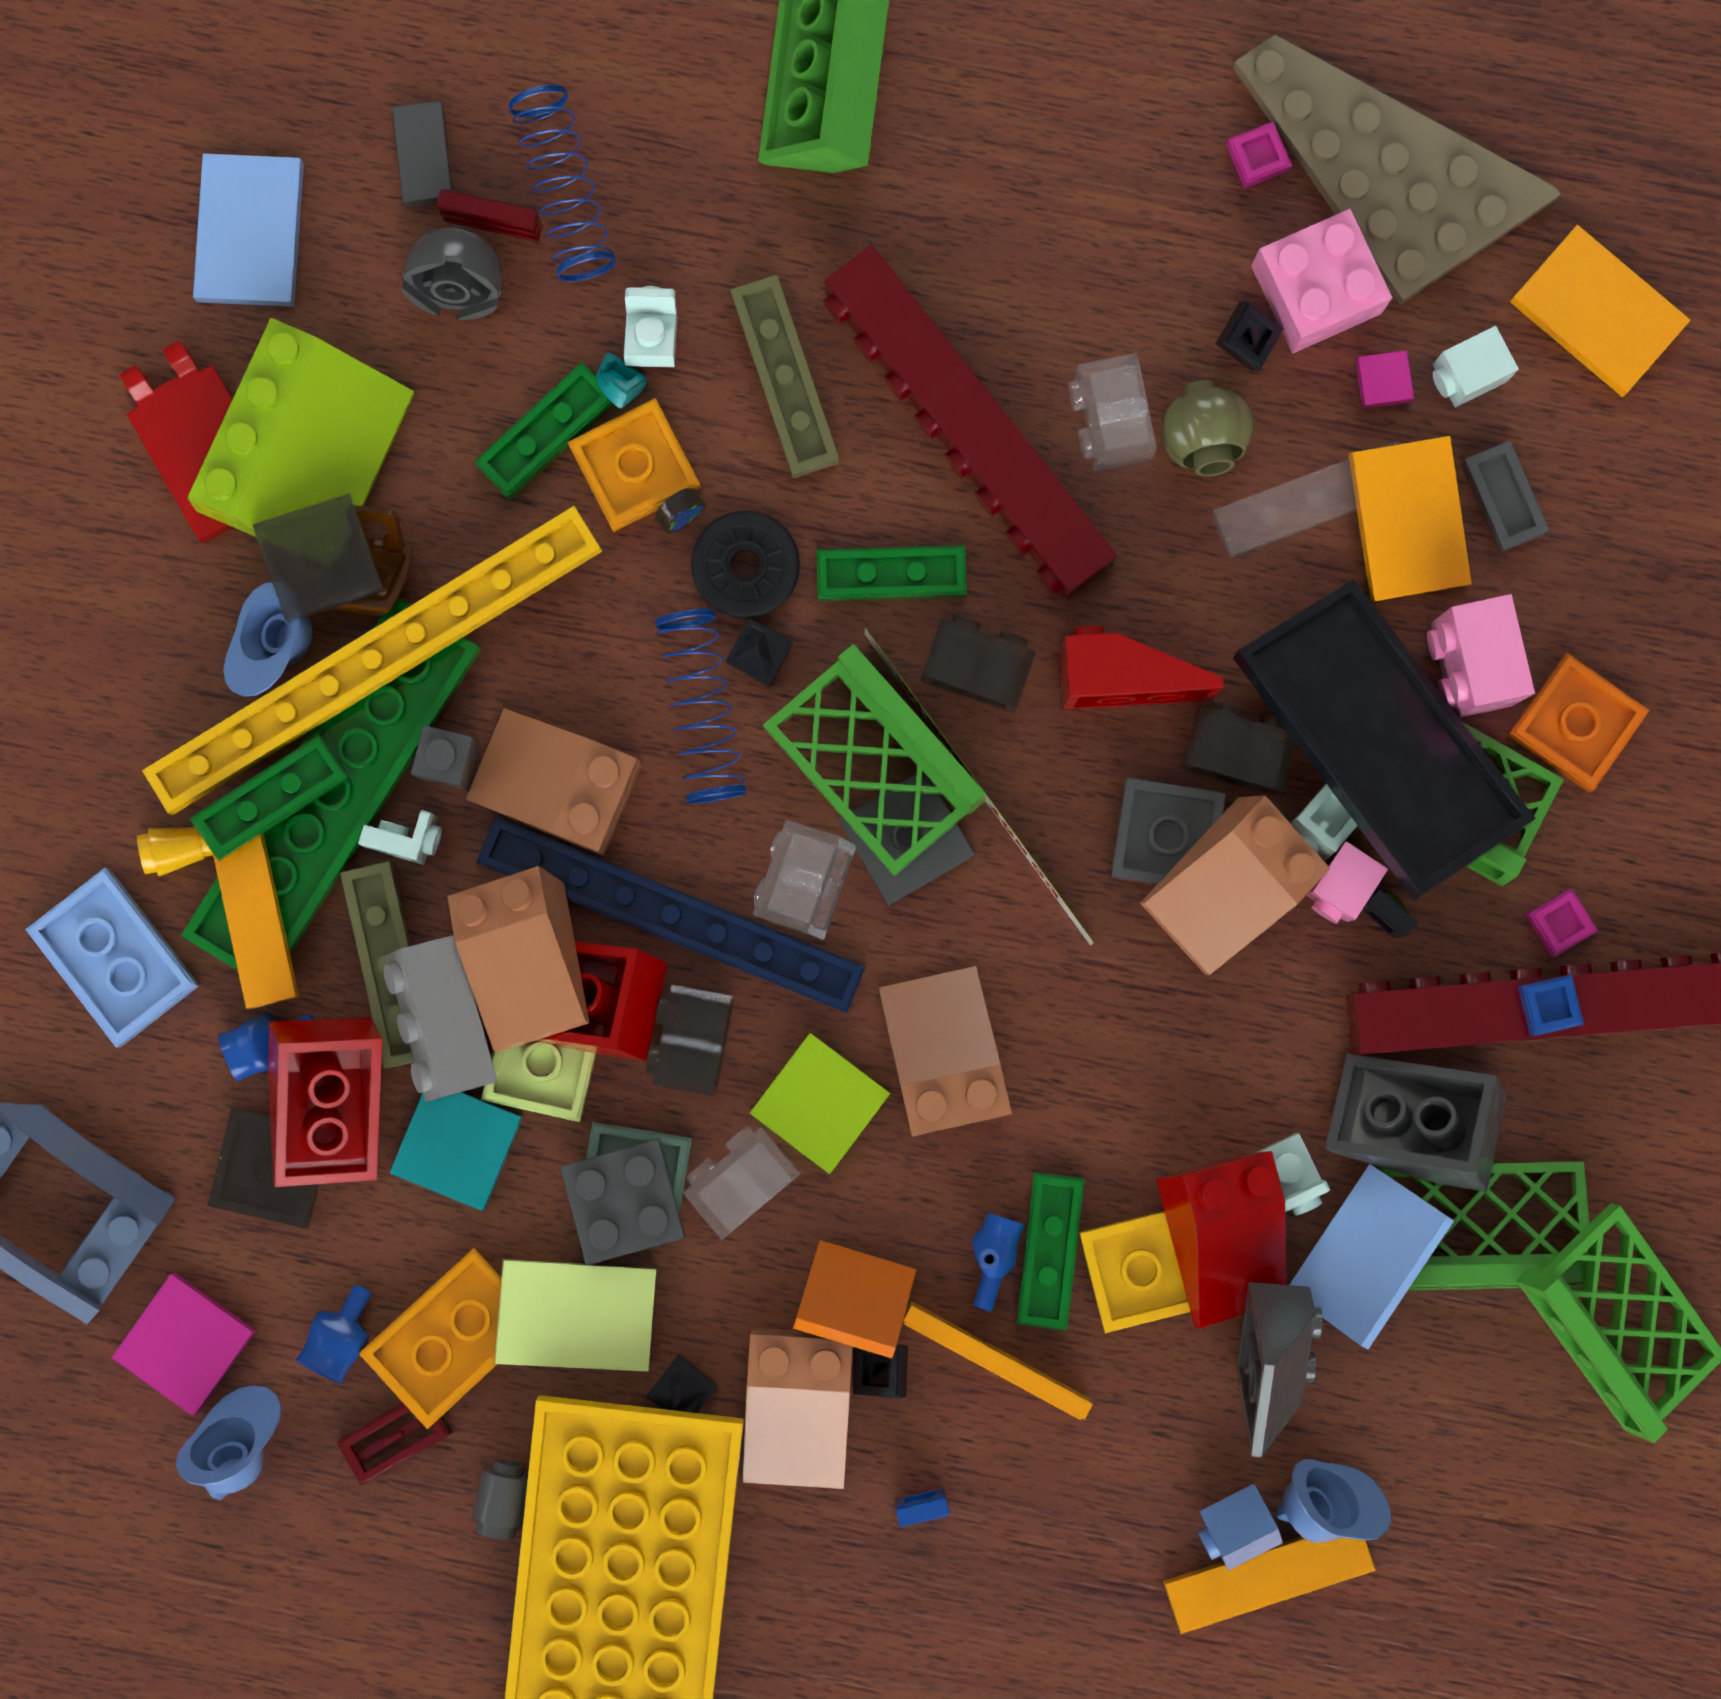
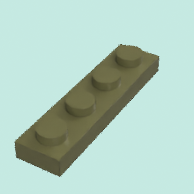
M777 274L730 289L792 478L794 479L840 464L839 456Z
M387 861L341 872L340 875L373 1022L382 1037L384 1069L414 1063L410 1044H406L402 1040L398 1030L397 1016L401 1011L396 994L389 992L383 971L384 965L387 964L386 955L398 949L411 946L393 862Z

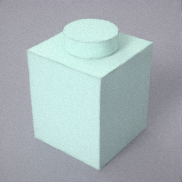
M1496 326L1443 351L1432 364L1435 369L1433 371V380L1439 393L1444 398L1449 397L1455 408L1508 382L1519 370Z

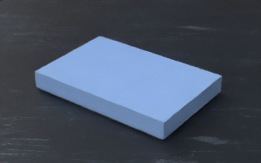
M203 153L193 298L196 302L295 307L304 163L301 158Z
M103 868L25 929L116 1048H121L200 986L110 868Z
M1369 1164L1289 1285L1310 1287L1314 1307L1322 1309L1323 1318L1357 1344L1369 1349L1454 1220L1378 1168Z

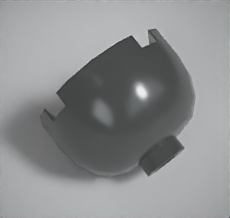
M453 225L437 228L421 235L412 244L403 266V294L413 305L429 314L440 316L441 308L457 309L461 311L456 320H471L487 316L494 312L498 306L503 286L502 267L498 254L486 239L465 226Z

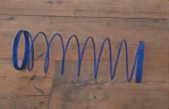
M540 85L518 93L510 100L508 107L510 113L515 116L512 121L517 124L539 121L552 115L559 109L566 110L572 116V122L565 130L551 129L532 133L523 137L519 144L524 147L537 146L554 140L565 132L573 133L578 137L579 144L572 153L558 152L546 154L530 160L525 166L527 169L532 170L542 169L560 163L572 155L579 156L585 160L586 166L578 176H560L543 180L537 183L532 190L534 192L552 191L568 185L578 178L591 182L592 190L584 199L562 200L548 204L539 210L541 215H553L574 208L584 201L598 206V215L591 222L565 224L553 228L545 234L548 238L563 237L580 231L590 224L601 226L605 229L606 235L597 245L569 248L556 253L552 257L554 261L566 260L556 270L558 279L565 282L587 280L606 273L617 262L611 249L599 246L605 241L608 231L601 224L593 223L599 217L601 207L598 203L587 200L593 193L595 186L593 181L586 177H581L586 171L588 162L583 156L575 154L582 141L578 134L568 130L572 126L575 117L571 111L562 108L569 98L567 90L560 85ZM550 91L564 93L561 99L548 106L525 111L512 109L520 100L531 95ZM544 115L540 118L533 119L530 121H515L516 117L528 118ZM561 132L555 137L539 143L527 145L521 143L523 140L537 134ZM567 155L561 160L548 165L528 167L530 163L541 158ZM573 178L569 182L557 187L535 190L538 185L545 182ZM580 201L575 205L556 212H541L543 209L559 203ZM586 224L572 232L548 236L550 232L560 228ZM591 248L578 255H574L568 258L555 259L557 255H560L564 252H568L575 249ZM595 248H603V249L609 250L610 252H608V251L590 252V251H592V250L595 249ZM598 258L611 259L604 266L592 271L574 275L561 274L568 267L580 262Z
M709 608L678 611L658 617L654 621L655 627L660 629L657 631L658 634L687 629L709 630L717 634L714 639L700 646L677 653L661 655L662 658L682 654H711L721 657L720 662L709 668L689 675L666 679V682L681 679L712 678L723 680L726 683L723 687L706 695L669 704L674 706L691 703H721L730 707L726 712L713 718L674 728V730L721 727L734 730V733L725 739L679 752V755L702 752H729L739 756L722 766L682 777V779L702 777H738L743 779L737 785L719 786L689 793L685 796L688 804L725 800L747 793L746 785H743L745 778L732 774L701 775L726 767L741 757L739 752L733 750H700L724 742L733 737L737 732L735 728L730 726L699 725L717 719L732 709V705L724 701H695L721 691L728 684L727 680L721 677L694 676L713 669L724 660L723 656L718 653L693 651L714 642L719 637V632L712 628L694 627L711 622L716 618L715 610ZM703 616L700 618L686 621L666 623L669 621L687 617Z

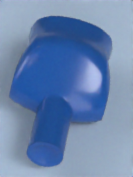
M269 1012L257 1015L232 1030L218 1034L219 1045L225 1061L238 1082L253 1074L268 1071L269 1022L277 1021ZM309 1013L295 1020H315V1018Z
M987 1212L981 1229L972 1239V1246L978 1265L983 1271L973 1306L992 1312L1001 1280L1010 1273L1016 1264L1018 1241L1025 1224Z
M355 1284L339 1313L329 1311L318 1312L311 1324L305 1346L295 1361L331 1381L343 1384L350 1367L360 1356L359 1353L366 1347L370 1336L368 1332L358 1323V1320L373 1293Z

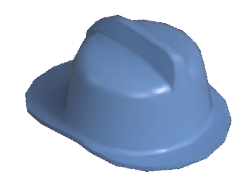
M277 581L264 583L253 590L244 602L223 668L225 683L233 693L247 697L256 696L266 691L281 677L284 671L300 662L308 653L312 643L313 628L309 617L301 609L298 596L289 586Z
M251 1385L239 1388L224 1396L211 1409L194 1434L178 1452L175 1465L180 1477L190 1484L205 1487L211 1497L219 1501L227 1494L235 1493L252 1484L263 1468V1448L274 1434L281 1419L282 1406L277 1394L267 1387Z
M1303 1459L1294 1465L1292 1481L1286 1487L1283 1503L1276 1511L1278 1519L1290 1522L1304 1539L1312 1543H1326L1339 1538L1378 1539L1388 1531L1391 1523L1390 1505L1384 1492L1372 1478L1361 1470L1347 1465L1320 1462L1313 1459Z

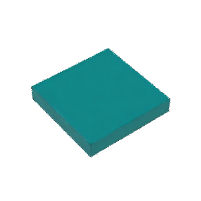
M464 1092L428 1102L425 1101L424 1094L422 1093L390 1174L478 1210L485 1211L523 1116Z

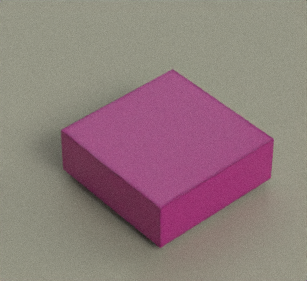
M1274 121L1227 140L1226 147L1244 189L1289 172L1292 167Z
M1407 350L1357 357L1355 366L1362 409L1405 404L1413 401L1414 394Z
M1572 888L1566 889L1525 914L1551 958L1560 955L1598 932V929Z

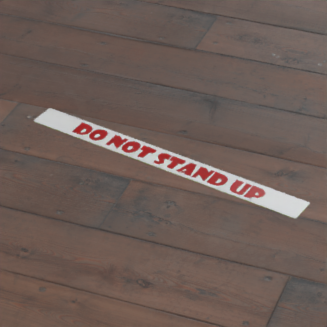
M865 628V636L868 638L870 643L873 645V647L884 660L886 665L892 671L894 676L897 678L899 683L902 685V687L913 700L915 705L921 711L923 716L926 718L928 723L931 725V727L942 740L944 745L950 751L952 756L960 763V765L978 784V782L970 773V771L965 766L963 761L957 755L955 750L949 744L947 739L941 733V731L933 722V720L928 715L926 710L920 704L918 699L912 693L910 688L907 686L902 677L899 675V673L888 660V658L883 653L881 648L878 646L873 637ZM986 795L985 801L1084 938L1092 945L1094 943Z

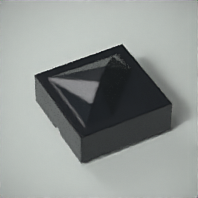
M1241 301L1236 306L1215 344L1249 370L1259 371L1284 328L1249 301Z
M749 619L725 662L727 665L770 688L791 651L793 642Z
M1381 889L1373 892L1362 909L1392 938L1407 936L1418 924L1411 917L1398 896L1392 893H1384Z
M897 1344L893 1358L854 1347L853 1394L889 1398L906 1397L908 1345Z
M678 1354L649 1391L647 1397L662 1409L698 1413L716 1390L718 1384Z

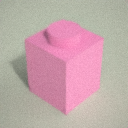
M1345 841L1326 861L1330 869L1306 895L1315 901L1312 909L1335 924H1338L1340 919L1346 922L1356 920L1388 871V868Z

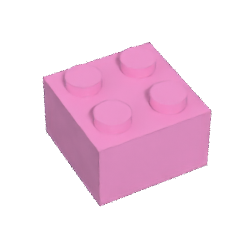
M1351 209L1260 248L1251 265L1277 323L1284 328L1282 333L1292 354L1381 315L1392 299L1391 293Z
M1512 594L1453 606L1430 623L1432 630L1427 632L1428 649L1433 660L1439 659L1443 679L1438 681V690L1459 718L1512 707L1535 694Z

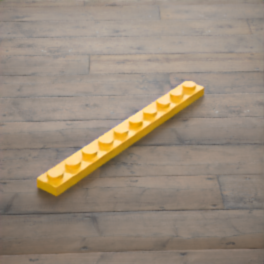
M573 506L143 769L142 772L167 813L174 815L598 555L602 550L577 509Z

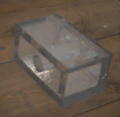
M1137 353L1078 364L1075 381H1070L1068 387L1073 411L1081 410L1085 428L1078 430L1083 459H1092L1094 472L1152 461L1157 451Z
M785 820L782 831L777 833L772 842V860L767 875L756 888L753 915L770 923L824 940L856 845L840 836Z
M747 1125L725 1144L731 1152L716 1165L708 1158L686 1177L692 1186L684 1191L683 1194L721 1240L727 1237L801 1174V1170L764 1126L754 1133Z

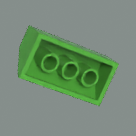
M779 0L758 162L770 166L837 173L868 166L889 0Z

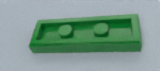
M581 362L474 461V464L510 501L569 446L567 442L579 437L613 403L599 388L596 376Z
M965 545L816 550L818 602L965 598L967 596Z
M318 735L189 819L218 862H220L347 780L348 776L323 739Z
M1033 1172L1016 1324L1067 1331L1085 1178Z

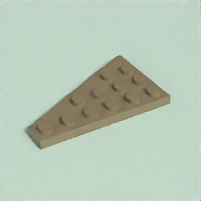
M1277 35L1272 36L1236 60L1232 69L1270 122L1274 121L1280 137L1335 215L1351 209L1382 277L1399 306L1554 203L1561 195L1552 184Z

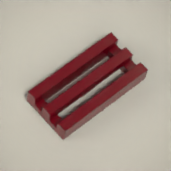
M447 189L440 190L436 207L440 210L439 213L443 216L444 222L534 242L540 241L543 225L536 209Z
M404 1403L337 1441V1444L359 1484L363 1486L453 1433L449 1425L445 1424L442 1417H440L432 1425L435 1430L434 1432L367 1471L362 1464L363 1461L424 1426L416 1418L356 1453L352 1444L410 1411Z

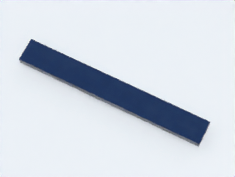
M496 816L476 861L478 864L508 876L540 866L564 883L567 900L845 1013H848L866 966Z

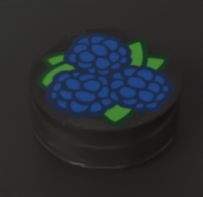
M686 488L669 497L658 508L655 518L666 533H674L697 519L706 508V503L696 489Z

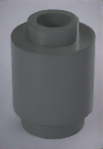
M495 1459L493 1466L482 1468L472 1516L477 1521L476 1533L495 1539L510 1540L515 1538L517 1528L523 1526L528 1481V1473L523 1472L524 1464L513 1460Z

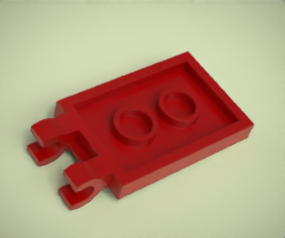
M178 340L163 349L167 360L178 375L175 378L154 389L145 372L140 371L137 365L120 373L119 376L138 404L137 408L126 413L128 419L198 541L204 544L232 527L196 512L187 497L233 397L217 369L211 365L200 371L188 348L184 347L182 342Z

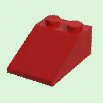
M1103 626L1074 628V635L1065 636L1059 649L1062 710L1209 702L1224 688L1223 677L1119 633H1104Z
M575 942L589 1024L538 1039L535 1042H543L605 1056L647 1061L668 963L639 949Z
M371 1017L269 1022L268 1085L273 1184L275 1187L377 1180L382 1037Z
M1272 1151L1241 1154L1156 1179L1195 1328H1203L1244 1315L1248 1282L1286 1285L1285 1198Z

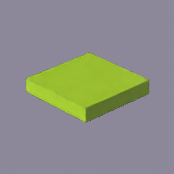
M809 1033L749 1114L828 1174H831L891 1093L813 1034Z

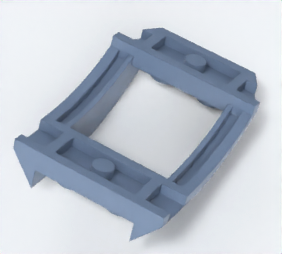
M0 1102V1178L30 1137L69 1168L113 1197L60 1274L48 1268L0 1235V1269L30 1290L88 1324L100 1311L101 1305L157 1225H160L175 1200V1196L157 1188L143 1179L139 1173L90 1142L49 1111V1108L44 1104Z

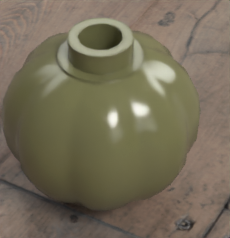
M1210 380L1192 382L1185 387V394L1172 401L1164 414L1161 428L1164 450L1176 464L1183 468L1195 470V473L1199 476L1208 477L1226 473L1234 468V461L1242 458L1249 448L1254 431L1252 411L1246 400L1232 390L1214 387L1213 381Z

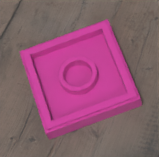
M175 1272L169 1275L111 1358L194 1417L203 1408L257 1330Z

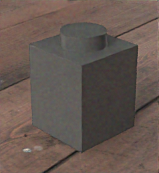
M423 725L411 775L422 781L469 792L481 743L471 736Z

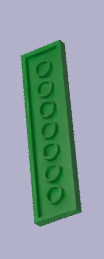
M398 597L391 610L380 617L375 627L411 605ZM462 637L309 731L299 746H303L320 735L347 774L348 779L264 833L290 956L341 876L340 873L344 871L358 849L363 826L373 825L413 761L423 725L434 727L482 649L468 639ZM217 877L181 936L238 971Z

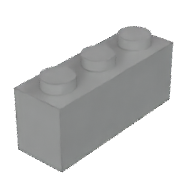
M454 935L401 948L386 955L387 964L384 965L383 970L385 983L389 992L396 994L401 1011L397 1016L398 1030L402 1040L406 1044H410L415 1062L411 1064L412 1080L416 1090L419 1093L423 1092L425 1101H432L498 1082L474 995L455 945Z

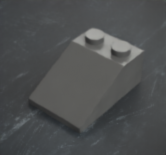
M1347 1054L1325 1149L1331 1153L1437 1184L1487 1192L1507 1095L1496 1075Z
M1248 1282L1236 1371L1250 1454L1253 1457H1262L1303 1403L1305 1384L1314 1382L1316 1356L1310 1350L1312 1338L1320 1339L1323 1315L1321 1308L1314 1307L1310 1287Z

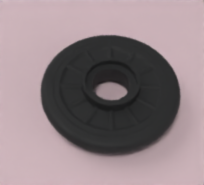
M754 511L732 512L713 521L697 539L691 557L692 578L701 597L718 612L735 618L760 617L777 609L793 592L800 570L798 549L788 530L774 518ZM745 551L752 552L760 561L756 574L747 578L737 576L731 569V563L735 555Z

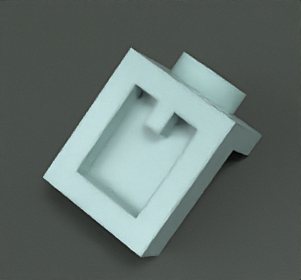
M656 286L627 288L625 290L627 312L624 343L625 366L675 367L678 321L675 290Z
M1326 783L1290 823L1324 862L1337 851L1357 827V824Z
M421 810L413 838L408 837L410 828L381 820L378 828L367 825L363 826L358 844L369 850L424 865L427 854L434 856L438 849L442 827L436 826L438 821L436 815Z
M1295 1133L1257 1151H1272L1285 1198V1212L1292 1209L1294 1215L1297 1216L1322 1204L1319 1196L1329 1192L1330 1188L1327 1182L1321 1179L1299 1133Z

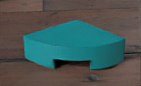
M609 352L603 357L596 373L599 388L620 409L640 395L648 381L645 375L631 366H625L624 361Z

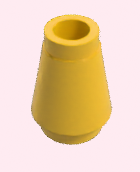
M195 827L148 828V833L137 835L138 851L145 875L157 872L160 877L203 860L205 857L213 856V853Z

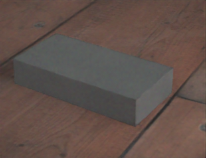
M441 101L393 106L403 203L406 208L437 204L440 190L447 189L453 191L443 104Z
M1511 441L1468 457L1461 462V466L1499 553L1541 537L1550 531Z

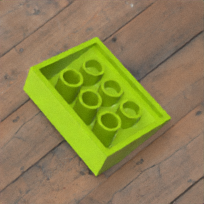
M270 318L187 498L198 513L331 569L352 533L347 516L348 510L352 505H365L415 393L413 390L323 340Z

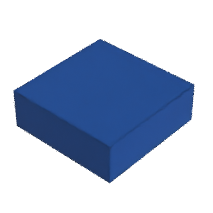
M1572 974L1518 986L1530 1036L1584 1025Z
M942 1488L898 1498L895 1501L900 1528L950 1516L945 1490H942Z

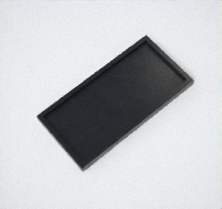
M1354 579L1245 645L1234 655V661L1413 901L1536 819Z

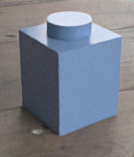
M1255 1484L1199 1511L1205 1528L1197 1531L1211 1560L1221 1556L1228 1571L1283 1543L1279 1529Z

